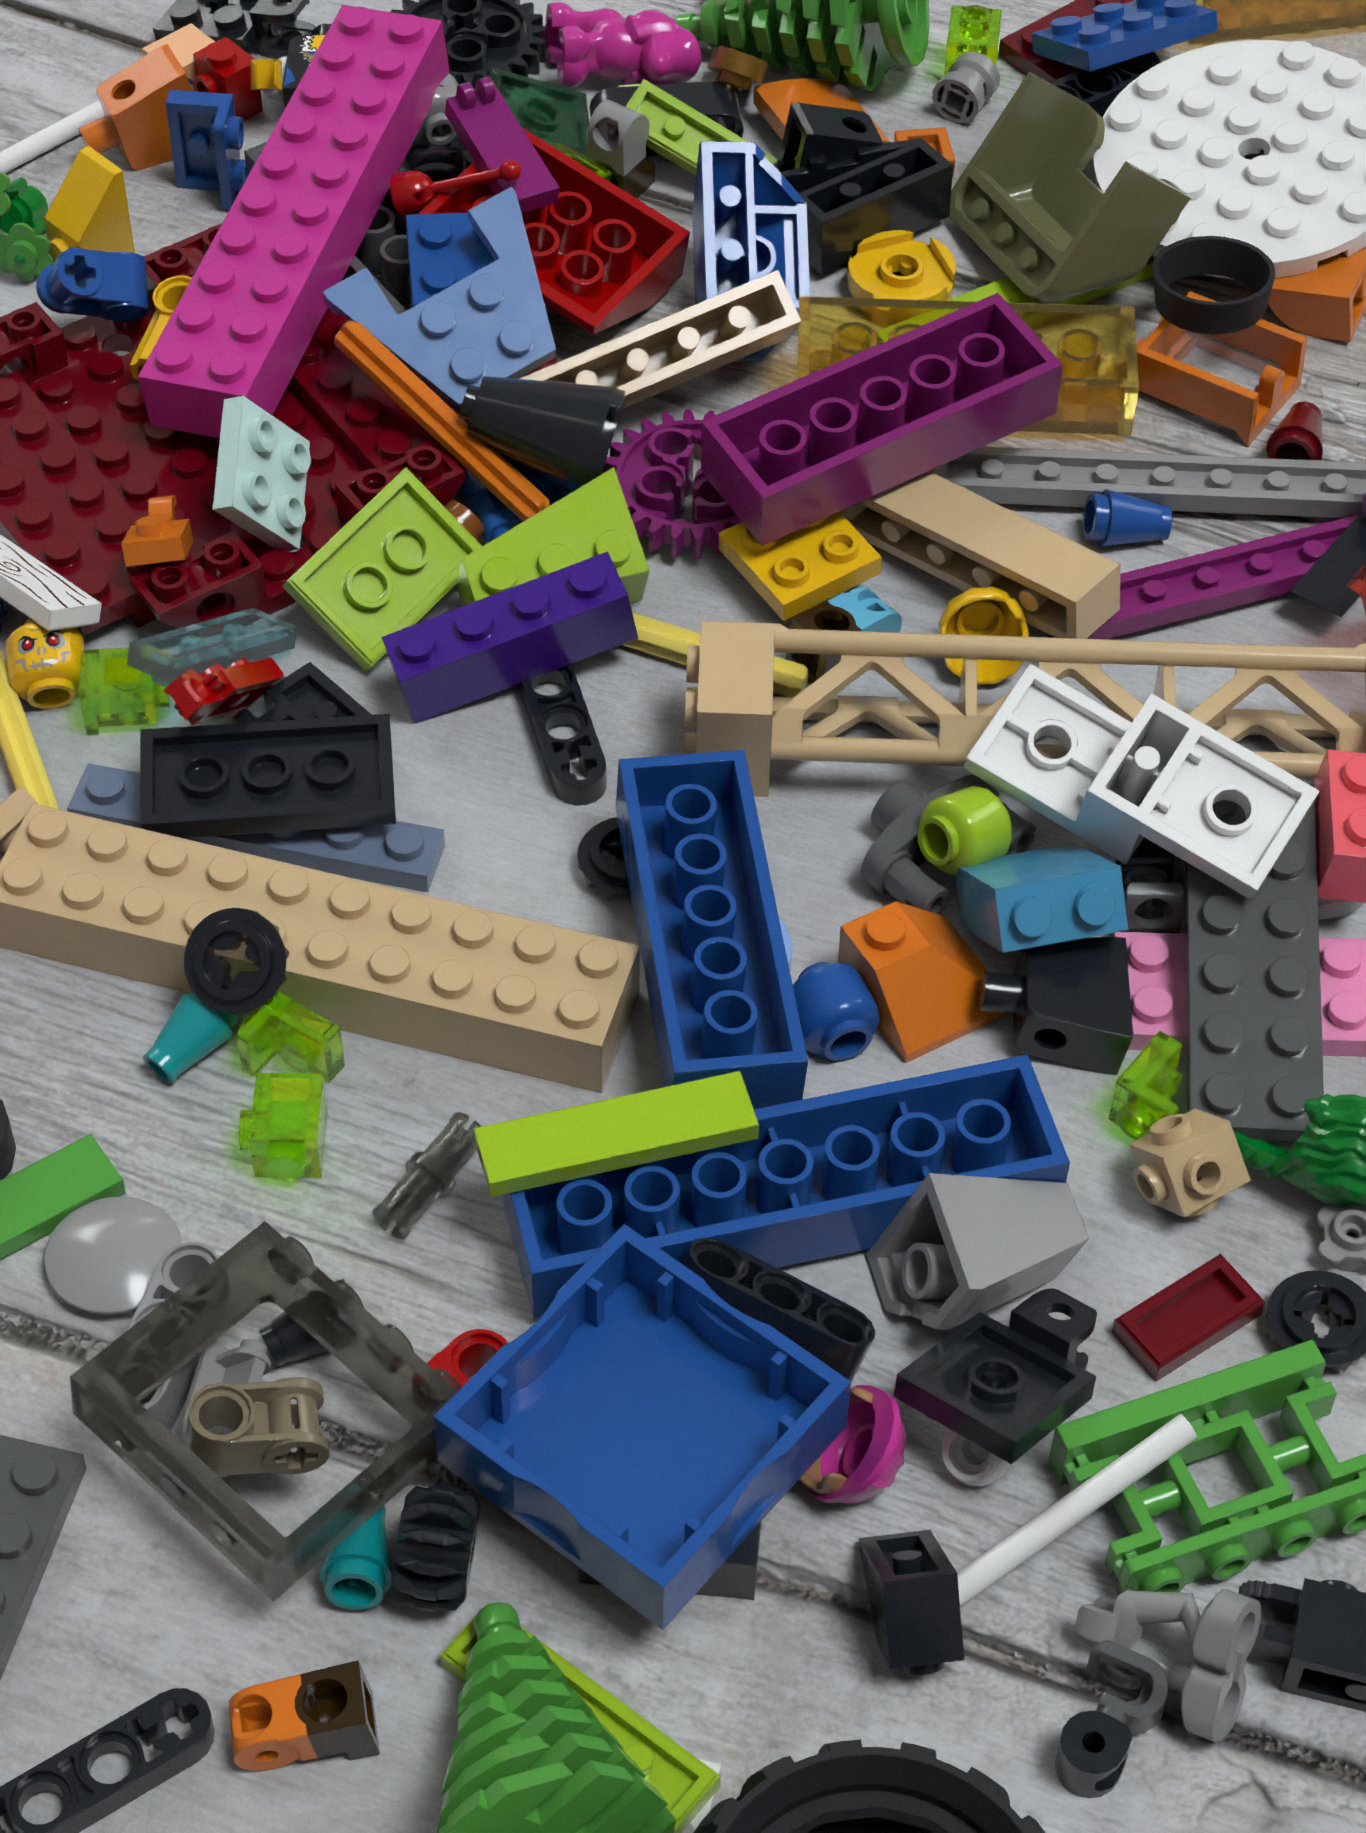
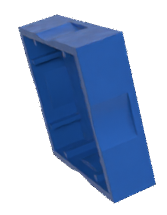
M624 1224L558 1290L554 1300L538 1321L522 1335L502 1346L433 1416L437 1461L660 1629L664 1630L847 1427L851 1381L769 1324L753 1319L730 1306L707 1285L703 1278Z

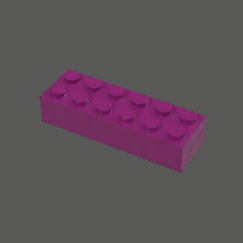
M996 293L702 421L701 471L759 544L763 546L1056 414L1063 364L1000 294Z

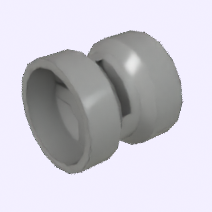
M973 51L959 55L949 68L948 73L942 76L933 89L932 99L935 108L947 120L958 124L974 120L983 108L984 102L988 101L999 87L1000 75L998 68L984 54Z

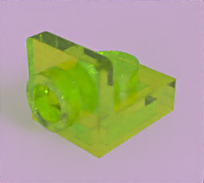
M279 991L272 997L270 1003L265 1004L261 1009H255L250 1012L239 1028L237 1042L241 1068L243 1072L252 1077L257 1076L276 1054H279L281 1059L295 1071L301 1073L308 1071L328 1084L345 1067L341 1027Z
M1162 1031L1155 1035L1115 1083L1109 1120L1117 1124L1126 1135L1135 1140L1150 1133V1127L1156 1121L1179 1112L1178 1106L1170 1100L1176 1093L1182 1080V1074L1176 1071L1182 1043Z

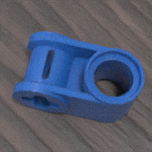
M80 247L69 248L58 256L54 264L44 268L37 277V295L43 305L53 312L101 317L105 320L118 322L139 320L146 317L149 313L146 260L144 256L137 253L105 252Z

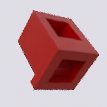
M227 37L193 53L196 75L193 80L195 91L233 94L235 116L242 117L244 121L263 111L261 90H251V60L255 58Z

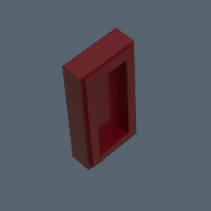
M1219 1254L1114 1319L1112 1333L1154 1381L1157 1382L1261 1316L1265 1301L1222 1254Z

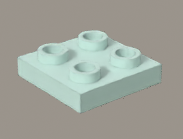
M245 396L224 399L213 510L274 549L299 550L302 525L306 517L304 500L307 471L311 464L310 441Z

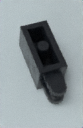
M1305 1578L1301 1590L1276 1583L1268 1584L1266 1581L1248 1580L1247 1583L1242 1582L1238 1593L1259 1601L1261 1616L1291 1625V1629H1285L1269 1624H1260L1254 1646L1248 1657L1254 1656L1259 1660L1284 1665L1280 1691L1366 1712V1593L1360 1592L1353 1585L1339 1580L1319 1582Z

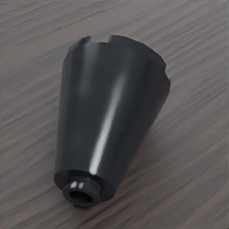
M483 376L480 387L468 384L458 418L469 421L466 430L468 434L572 493L602 474L617 423H614L618 407H622L625 391L612 386Z

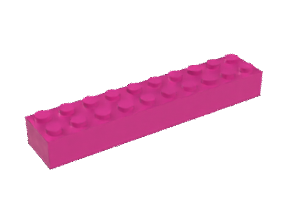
M341 6L138 375L152 426L220 438L224 399L245 396L269 414H274L328 308L323 301V291L342 281L390 188L391 176L398 172L432 106L436 89L450 71L442 20L367 9L365 7Z

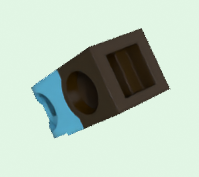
M861 586L847 593L843 592L792 618L791 629L900 632L902 617L868 587ZM786 653L785 659L804 665L808 669L807 682L812 684L837 665L841 660V655Z

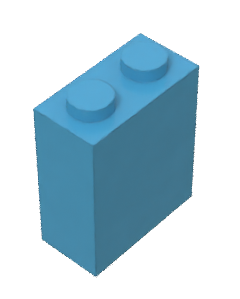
M1075 843L1004 855L975 866L958 867L955 881L961 926L1002 953L1128 930L1121 866Z

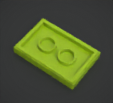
M405 467L298 569L282 587L367 672L386 653L382 637L415 625L458 583L461 559L479 549L482 545Z

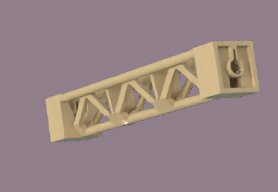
M701 621L700 646L688 645L686 682L698 683V687H687L685 692L684 728L696 729V733L685 732L684 754L745 750L753 794L756 797L769 796L770 760L964 766L966 757L1012 691L1011 689L994 704H977V659L1038 661V668L1058 680H1062L1065 677L1074 678L1108 706L1109 710L1130 722H1133L1143 704L1104 673L1101 669V664L1158 665L1153 694L1176 707L1174 666L1235 668V676L1193 711L1183 712L1236 743L1247 735L1265 736L1289 752H1252L1297 778H1315L1327 752L1326 749L1307 737L1336 738V750L1366 753V718L1363 717V713L1350 711L1349 716H1347L1299 676V670L1364 672L1366 699V643L1359 644L1355 648L810 630L787 629L778 623ZM774 652L841 655V660L837 665L797 696L773 697ZM903 657L963 659L958 703L948 702L907 667L903 662ZM873 670L884 677L910 701H898V697L838 695L837 699L831 698L866 671ZM1267 683L1276 688L1308 715L1285 714L1284 710L1232 708L1257 687ZM803 720L820 721L803 731ZM859 722H875L899 739L836 736ZM917 724L939 725L938 738ZM1034 744L1037 751L1049 759H1058L1068 753L1065 745Z

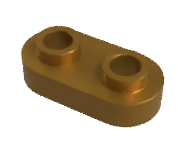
M719 46L713 49L707 68L716 72L714 81L725 82L735 90L742 92L743 89L749 91L750 85L762 84L769 63L743 52Z

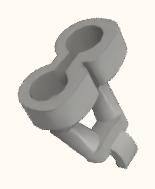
M1128 1589L1117 1596V1599L1105 1596L1097 1598L1093 1605L1085 1604L1081 1606L1078 1610L1075 1629L1076 1633L1081 1637L1098 1643L1109 1640L1159 1663L1166 1672L1168 1691L1181 1693L1180 1708L1186 1731L1210 1741L1218 1742L1231 1731L1242 1708L1246 1690L1244 1668L1246 1659L1258 1635L1261 1621V1605L1256 1599L1228 1589H1222L1207 1604L1200 1616L1193 1593L1131 1591ZM1182 1622L1192 1644V1655L1195 1664L1190 1668L1181 1665L1142 1640L1143 1625Z

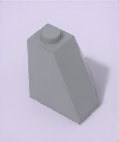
M929 1173L867 1252V1257L885 1311L899 1316L915 1317L922 1320L921 1324L934 1329L949 1330L968 1321L979 1312L985 1313L1056 1279L1089 1240L1068 1183Z

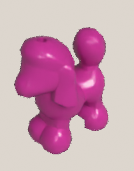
M552 2L547 5L545 27L547 28L546 58L548 63L557 64L558 80L561 86L569 88L579 86L588 74H599L609 79H621L623 85L641 84L643 79L653 85L672 84L676 80H690L696 75L701 65V50L695 35L679 26L674 19L657 10H644L636 15H628L624 18L617 10L610 8L580 12L573 10L568 4L563 2Z

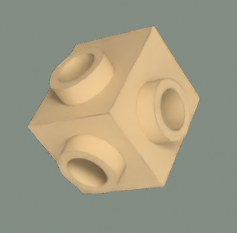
M1196 1108L1185 1114H1174L1156 1121L1151 1125L1150 1133L1129 1144L1137 1168L1133 1171L1134 1181L1141 1195L1150 1204L1182 1217L1198 1216L1212 1210L1218 1204V1198L1251 1181L1230 1121Z

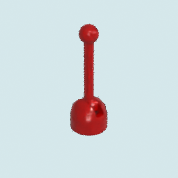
M506 160L500 168L433 182L428 175L421 171H405L391 176V197L397 213L402 218H405L406 215L418 214L435 198L436 193L499 179L515 182L520 178L522 169L518 162Z

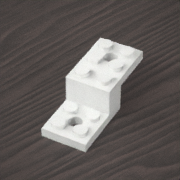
M1029 664L966 757L963 767L965 770L1124 864L1128 863L1145 837L1250 900H1253L1319 793V790L1152 693L1133 722H1130L1032 664ZM1042 736L1056 737L1065 744L1068 753L1058 759L1046 758L1037 751L1034 741ZM1221 800L1237 803L1244 810L1246 821L1238 825L1223 823L1214 814L1213 804Z

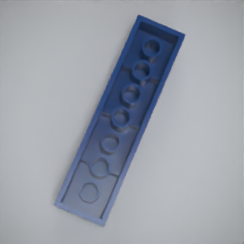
M1027 1054L754 1109L759 1123L758 1139L503 1195L533 1319L540 1318L548 1309L558 1290L624 1224L681 1264L693 1242L697 1239L712 1238L729 1243L779 1268L870 1249L929 1173L1066 1183L1070 1161Z

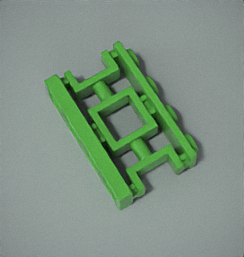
M1313 1339L1060 1424L1055 1428L1048 1463L1060 1486L1069 1483V1493L1179 1414H1182L1187 1419L1198 1436L1197 1439L1155 1468L1162 1483L1138 1491L1135 1485L1132 1484L1111 1499L1129 1534L1127 1537L1109 1543L1105 1565L1110 1575H1116L1119 1581L1116 1591L1118 1596L1128 1589L1131 1591L1179 1593L1185 1585L1210 1576L1214 1580L1231 1578L1245 1570L1252 1561L1275 1553L1280 1557L1296 1555L1309 1548L1317 1538L1342 1530L1345 1534H1355L1366 1529V1454L1339 1463L1315 1422L1316 1419L1330 1415L1337 1392L1331 1381L1325 1383L1322 1379L1326 1361ZM1282 1410L1280 1420L1290 1438L1268 1446L1254 1419ZM1235 1447L1259 1491L1208 1508L1185 1464ZM1305 1464L1321 1492L1291 1502L1294 1492L1282 1472ZM1177 1509L1191 1537L1160 1548L1162 1537L1151 1517Z

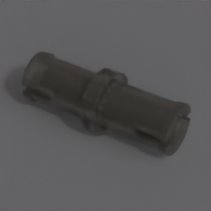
M455 1112L449 1119V1123L424 1152H415L405 1164L407 1173L385 1199L372 1210L375 1221L385 1231L394 1221L397 1225L391 1231V1235L399 1239H406L411 1233V1229L437 1198L446 1199L456 1186L454 1177L477 1151L474 1140V1128L481 1127V1125L476 1120L468 1130H465L463 1126L468 1122L470 1116L461 1112Z

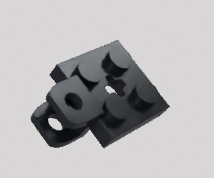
M175 0L155 25L153 32L157 41L192 23L215 42L227 37L248 54L257 44L260 56L280 58L288 55L290 42H286L287 40L295 36L312 35V31L316 26L309 22L297 20V16L306 4L310 3V0Z
M1054 1288L1041 1290L1011 1311L1009 1327L979 1312L900 1371L896 1377L893 1397L982 1447L987 1452L1012 1464L1092 1399L1096 1376L1086 1371L1088 1355L1084 1352H1078L1077 1347L1093 1333L1097 1312L1090 1306ZM1049 1313H1063L1071 1319L1058 1320L1051 1317ZM999 1386H1002V1387H1004V1388H1006V1389H996V1388L999 1387Z

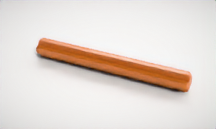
M348 321L341 327V330L334 337L335 346L518 518L524 522L550 506L549 499L499 452L466 432L468 424L463 419L458 418L459 415L361 323Z

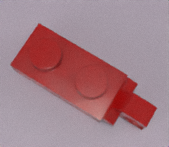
M272 657L250 663L246 658H242L227 668H223L219 663L201 674L190 669L166 687L164 692L166 695L170 694L175 701L174 708L179 710L178 713L194 726L236 715L239 711L249 708L263 696V691L282 680L285 676Z

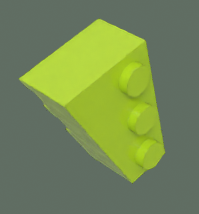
M613 467L462 558L457 588L462 606L607 551L626 589L630 603L642 601L650 570L615 468Z

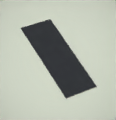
M1362 512L1290 591L1339 617H1342L1366 590V516Z

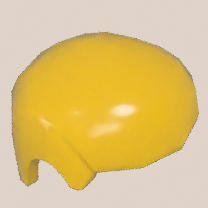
M995 587L970 588L948 602L938 621V634L1029 637L1023 610L1016 599L1010 598L1007 592ZM944 658L945 664L951 673L961 678L963 659ZM977 659V685L997 684L1017 673L1024 661Z

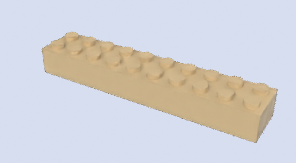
M34 803L31 804L0 862L1 948L192 994L193 990L188 983L184 969V953L187 941L194 928L205 917L222 909L244 908L254 910L279 927V934L284 946L290 952L286 960L285 975L287 980L279 987L270 1003L256 1010L602 1093L639 996V945ZM242 942L237 950L219 951L215 949L214 953L223 956V960L231 965L229 975L232 977L231 980L235 979L239 971H259L260 967L253 965L254 961L245 956L247 948L245 942Z

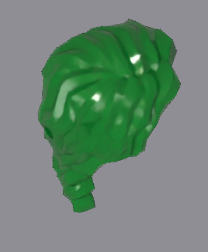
M1326 1094L1318 1098L1307 1099L1303 1108L1309 1117V1122L1303 1134L1295 1141L1289 1151L1285 1148L1274 1146L1262 1139L1248 1138L1234 1131L1244 1163L1254 1170L1263 1171L1267 1178L1278 1176L1323 1204L1366 1207L1365 1097L1354 1094L1334 1097Z

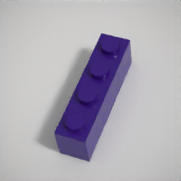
M607 551L383 636L382 640L396 680L415 724L520 684V678L525 677V681L638 639V634L628 594Z

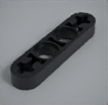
M572 664L525 681V677L520 678L521 683L517 684L555 795L563 802L575 806L596 802L604 795L607 788L606 760ZM551 681L559 683L565 688L560 693L551 696L541 695L533 690L538 684ZM565 724L574 726L580 731L575 737L570 739L554 738L548 733L553 727ZM579 758V767L586 779L577 780L575 774L570 773L571 760Z
M173 1688L156 1695L0 1786V1816L8 1813L14 1833H79L196 1764L208 1754L214 1742L215 1729L207 1701L199 1693L187 1688ZM178 1716L184 1724L190 1723L192 1734L180 1740L174 1732L168 1733L166 1721ZM142 1733L145 1734L148 1747L153 1746L156 1757L149 1762H146L141 1743L136 1738ZM110 1751H120L128 1754L133 1759V1766L129 1774L121 1781L113 1784H103L96 1781L90 1775L92 1765L102 1754ZM53 1791L65 1799L64 1808L60 1815L49 1823L33 1824L22 1817V1810L26 1801L36 1793ZM0 1825V1833H6L5 1829L2 1830Z

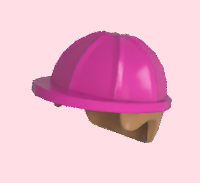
M856 1385L850 1389L847 1427L799 1479L808 1487L810 1494L827 1504L836 1502L859 1503L872 1498L876 1493L893 1484L898 1470L904 1465L903 1454L906 1433L900 1418L899 1404L889 1393L871 1385Z

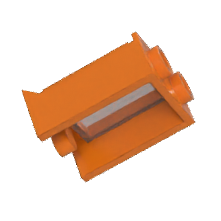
M1191 291L1186 295V297L1196 300L1217 302ZM1161 317L1158 327L1147 339L1141 338L1132 350L1129 359V368L1133 370L1131 394L1137 396L1139 392H1143L1233 429L1245 445L1249 447L1301 386L1308 337L1260 319L1251 327L1238 332L1211 335L1181 329Z

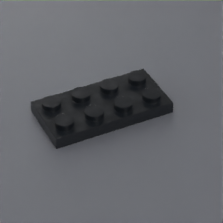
M390 714L140 730L141 829L179 838L396 824Z

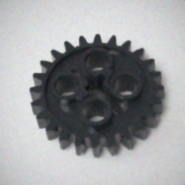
M402 0L403 10L392 9L390 11L392 13L442 20L450 70L449 74L454 76L459 85L470 82L474 91L476 90L477 79L489 76L497 89L511 95L513 94L512 82L527 86L528 74L538 75L540 73V63L546 62L547 28L543 26L542 14H534V4L532 2L520 5V0H419V2Z

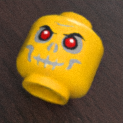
M29 618L25 621L24 625L15 629L7 638L5 652L10 685L18 693V696L28 701L31 706L41 709L63 707L71 703L75 699V695L79 694L86 686L88 668L84 639L77 628L48 631Z

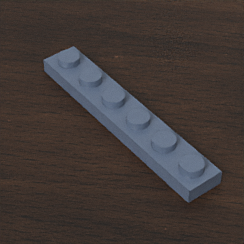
M88 763L69 803L68 812L141 828L140 773ZM401 821L388 825L183 838L349 878L429 892L445 847L444 829Z

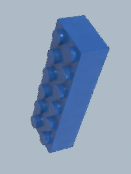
M745 750L619 759L615 808L664 1087L740 1071L753 1109L802 1100L808 1057Z

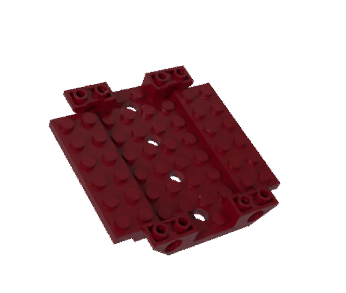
M221 224L144 256L146 260L149 313L142 319L118 322L105 320L101 317L87 316L59 328L37 302L0 317V533L102 603L99 623L76 627L82 636L128 615L137 628L158 619L160 623L221 639L296 603L297 601L282 585L405 467L444 507L465 481V471L456 463L458 460L335 346V335L349 320L342 314L336 315L327 308L272 415L310 441L311 464L307 471L304 500L306 517L302 525L300 542L302 548L295 552H289L285 549H274L213 510L220 438L152 426L140 382L133 378L129 365L156 311L152 298L155 288L159 283L173 276L193 277ZM128 351L130 353L124 356H119L118 354L113 352ZM175 495L177 502L174 507L175 520L189 519L193 536V543L186 559L126 567L121 544L130 526L136 525L135 522L138 519L149 516L148 504L150 498Z

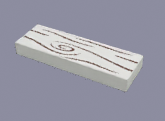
M0 535V597L48 631L99 623L102 603Z

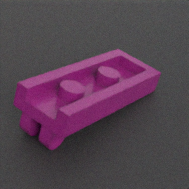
M489 76L477 79L475 91L470 82L458 85L456 96L446 99L445 115L480 172L500 168L506 160L518 162L522 169L520 178L515 182H507L503 179L487 182L494 195L512 186L517 194L521 214L558 203L560 187L501 93L494 85L492 79Z

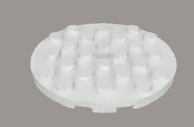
M1242 40L1218 43L1187 51L1157 64L1128 84L1106 110L1103 116L1105 124L1104 141L1101 148L1093 155L1094 183L1105 192L1125 161L1158 179H1166L1174 183L1191 198L1180 213L1178 220L1171 226L1151 256L1156 257L1166 246L1186 238L1198 236L1228 237L1247 242L1263 251L1274 264L1275 278L1317 270L1318 261L1342 252L1349 257L1366 247V68L1356 60L1312 46L1304 41ZM1261 149L1264 150V155L1254 157L1251 160L1243 157L1248 154H1259ZM1208 275V276H1214V277L1229 278V277L1220 276V275Z

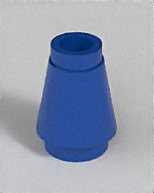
M1104 489L1101 494H1090L1085 502L1082 521L1083 534L1086 540L1096 541L1099 547L1155 540L1165 541L1171 532L1172 511L1170 506L1159 505Z

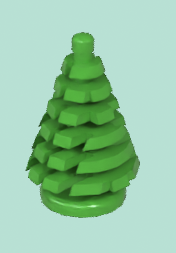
M707 0L702 5L701 15L694 13L681 14L674 19L679 26L694 34L698 43L699 41L708 43L707 49L710 52H713V49L719 46L731 49L735 47L737 51L769 63L768 66L773 69L784 70L785 62H788L797 74L812 76L816 79L821 74L824 80L834 81L842 85H846L850 81L852 85L858 86L859 89L868 91L874 90L883 83L884 73L888 72L891 58L894 62L904 67L918 66L924 60L928 47L930 27L929 0Z
M502 1602L488 1604L480 1609L474 1622L478 1641L469 1651L464 1677L466 1684L463 1686L462 1691L458 1693L457 1717L459 1720L457 1734L460 1736L452 1742V1756L446 1770L440 1795L441 1797L445 1793L437 1833H674L676 1818L666 1808L668 1805L666 1800L654 1786L644 1779L646 1775L637 1763L623 1751V1747L615 1736L600 1722L575 1688H571L563 1672L555 1661L552 1662L547 1651L534 1635L530 1639L526 1632L521 1629L517 1611L510 1604Z

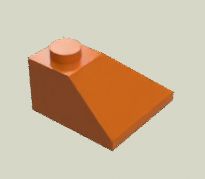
M895 901L840 927L838 963L851 965L861 973L878 1006L880 1015L878 1028L905 1063L1009 1015L1007 1013L978 1010L977 991L979 979L982 972L989 971L945 916Z

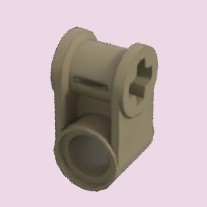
M290 1377L271 1382L215 1383L203 1387L195 1393L189 1402L185 1445L189 1463L197 1471L212 1477L271 1472L300 1474L321 1467L330 1456L328 1442L320 1435L318 1410L324 1403L322 1386L315 1380L308 1378ZM296 1399L297 1404L290 1405V1401ZM213 1426H226L232 1429L233 1432L219 1435L213 1434L206 1429ZM297 1447L296 1452L293 1453L290 1451V1448Z

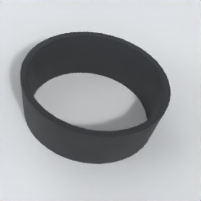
M1198 236L1176 241L1162 249L1155 257L1152 265L1155 305L1160 315L1174 326L1200 334H1229L1247 329L1257 323L1265 313L1275 279L1274 264L1263 251L1247 242L1221 236ZM1220 275L1243 282L1256 293L1234 301L1210 302L1183 296L1168 286L1179 279L1189 276Z

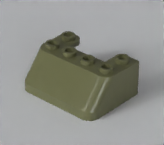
M1029 71L952 188L950 217L1024 294L1044 304H1049L1120 283L1136 276L1144 269L1149 258L1171 226L1178 220L1180 213L1191 198L1174 183L1166 179H1158L1125 161L1106 191L1103 192L1083 173L1095 152L1103 144L1105 132L1103 118L1089 104Z

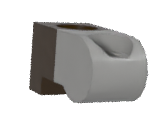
M605 100L595 109L588 125L586 167L606 180L615 175L618 187L635 198H638L655 182V165L646 161L645 144L650 126L648 118L614 101Z

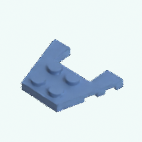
M512 186L468 210L469 222L495 261L401 314L395 312L367 267L323 291V301L336 315L342 314L349 321L361 323L436 395L458 413L460 412L468 384L480 387L483 376L519 379L554 359L556 354V347L517 194Z

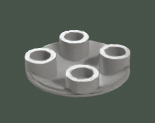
M132 1197L102 1198L75 1209L56 1226L45 1250V1271L54 1297L60 1303L71 1305L89 1313L104 1315L123 1313L133 1318L160 1260L167 1251L176 1245L182 1244V1239L175 1222L158 1206Z

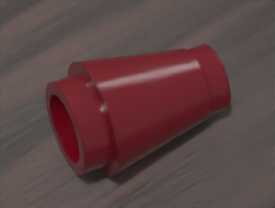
M1310 402L1294 404L1267 441L1266 451L1270 459L1321 461L1323 456L1321 410Z

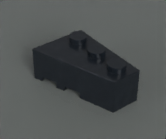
M922 138L857 149L856 158L827 163L825 155L808 158V167L781 171L782 175L807 203L809 264L820 274L849 262L850 256L853 258L857 254L858 244L870 236L890 230L916 232L950 216L953 164Z

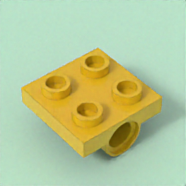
M840 511L763 546L759 544L743 522L719 533V550L783 621L881 574V555Z

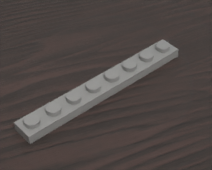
M983 446L934 468L935 474L965 487L969 491L994 503L1084 507L1090 494H1101L1104 489H1108L1159 505L1170 506L1171 511L1346 518L1362 512L1363 496L1366 492L1365 462Z

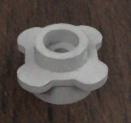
M1327 1205L1321 1208L1317 1216V1223L1323 1228V1237L1318 1249L1320 1257L1325 1262L1342 1271L1357 1272L1365 1269L1366 1207L1361 1211L1355 1209L1342 1210L1335 1205ZM1346 1233H1354L1358 1236V1238L1350 1237L1346 1235Z

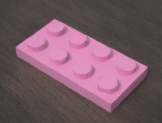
M1115 932L1114 937L1126 938L1133 1026V1039L1128 1050L1186 1052L1185 934ZM1319 937L1323 1055L1366 1057V939Z

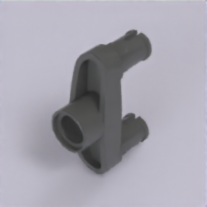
M975 775L959 778L926 795L906 780L893 784L882 794L873 808L871 823L881 830L882 833L868 850L861 866L860 877L881 894L889 893L903 904L940 915L948 904L949 899L947 896H949V890L944 886H940L918 867L927 861L920 850L917 836L923 809L935 798L971 786L986 788L998 798L999 792ZM1002 801L1009 812L1012 823V840L1006 854L1025 852L1034 840L1035 835L1033 833L1036 831V827L1031 822L1025 821Z

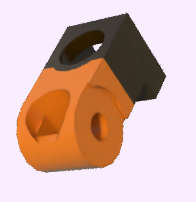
M359 1660L253 1685L235 1693L229 1700L234 1763L239 1768L249 1771H267L287 1766L298 1759L306 1761L347 1752L350 1761L380 1754L373 1692Z

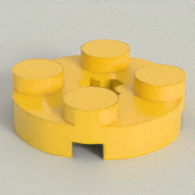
M905 230L884 231L864 239L857 246V254L853 258L850 256L848 262L847 285L851 295L863 307L870 309V317L873 320L884 324L951 299L955 285L956 262L951 251L943 243L931 237L929 245L921 241L913 240L914 232ZM900 271L904 276L895 275L893 272Z

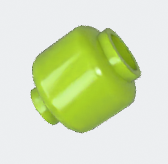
M971 786L935 798L923 809L917 831L918 844L921 852L929 862L943 873L956 876L958 867L975 866L1006 855L1012 840L1011 818L1000 798L986 788Z

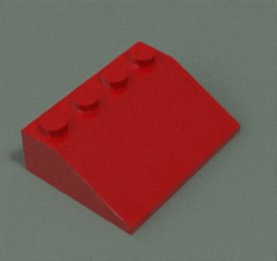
M523 128L560 187L558 203L522 213L544 304L593 335L652 307L682 276L690 231ZM473 162L458 177L478 173L480 170L475 162ZM487 182L439 193L418 214L468 213V210L495 195Z

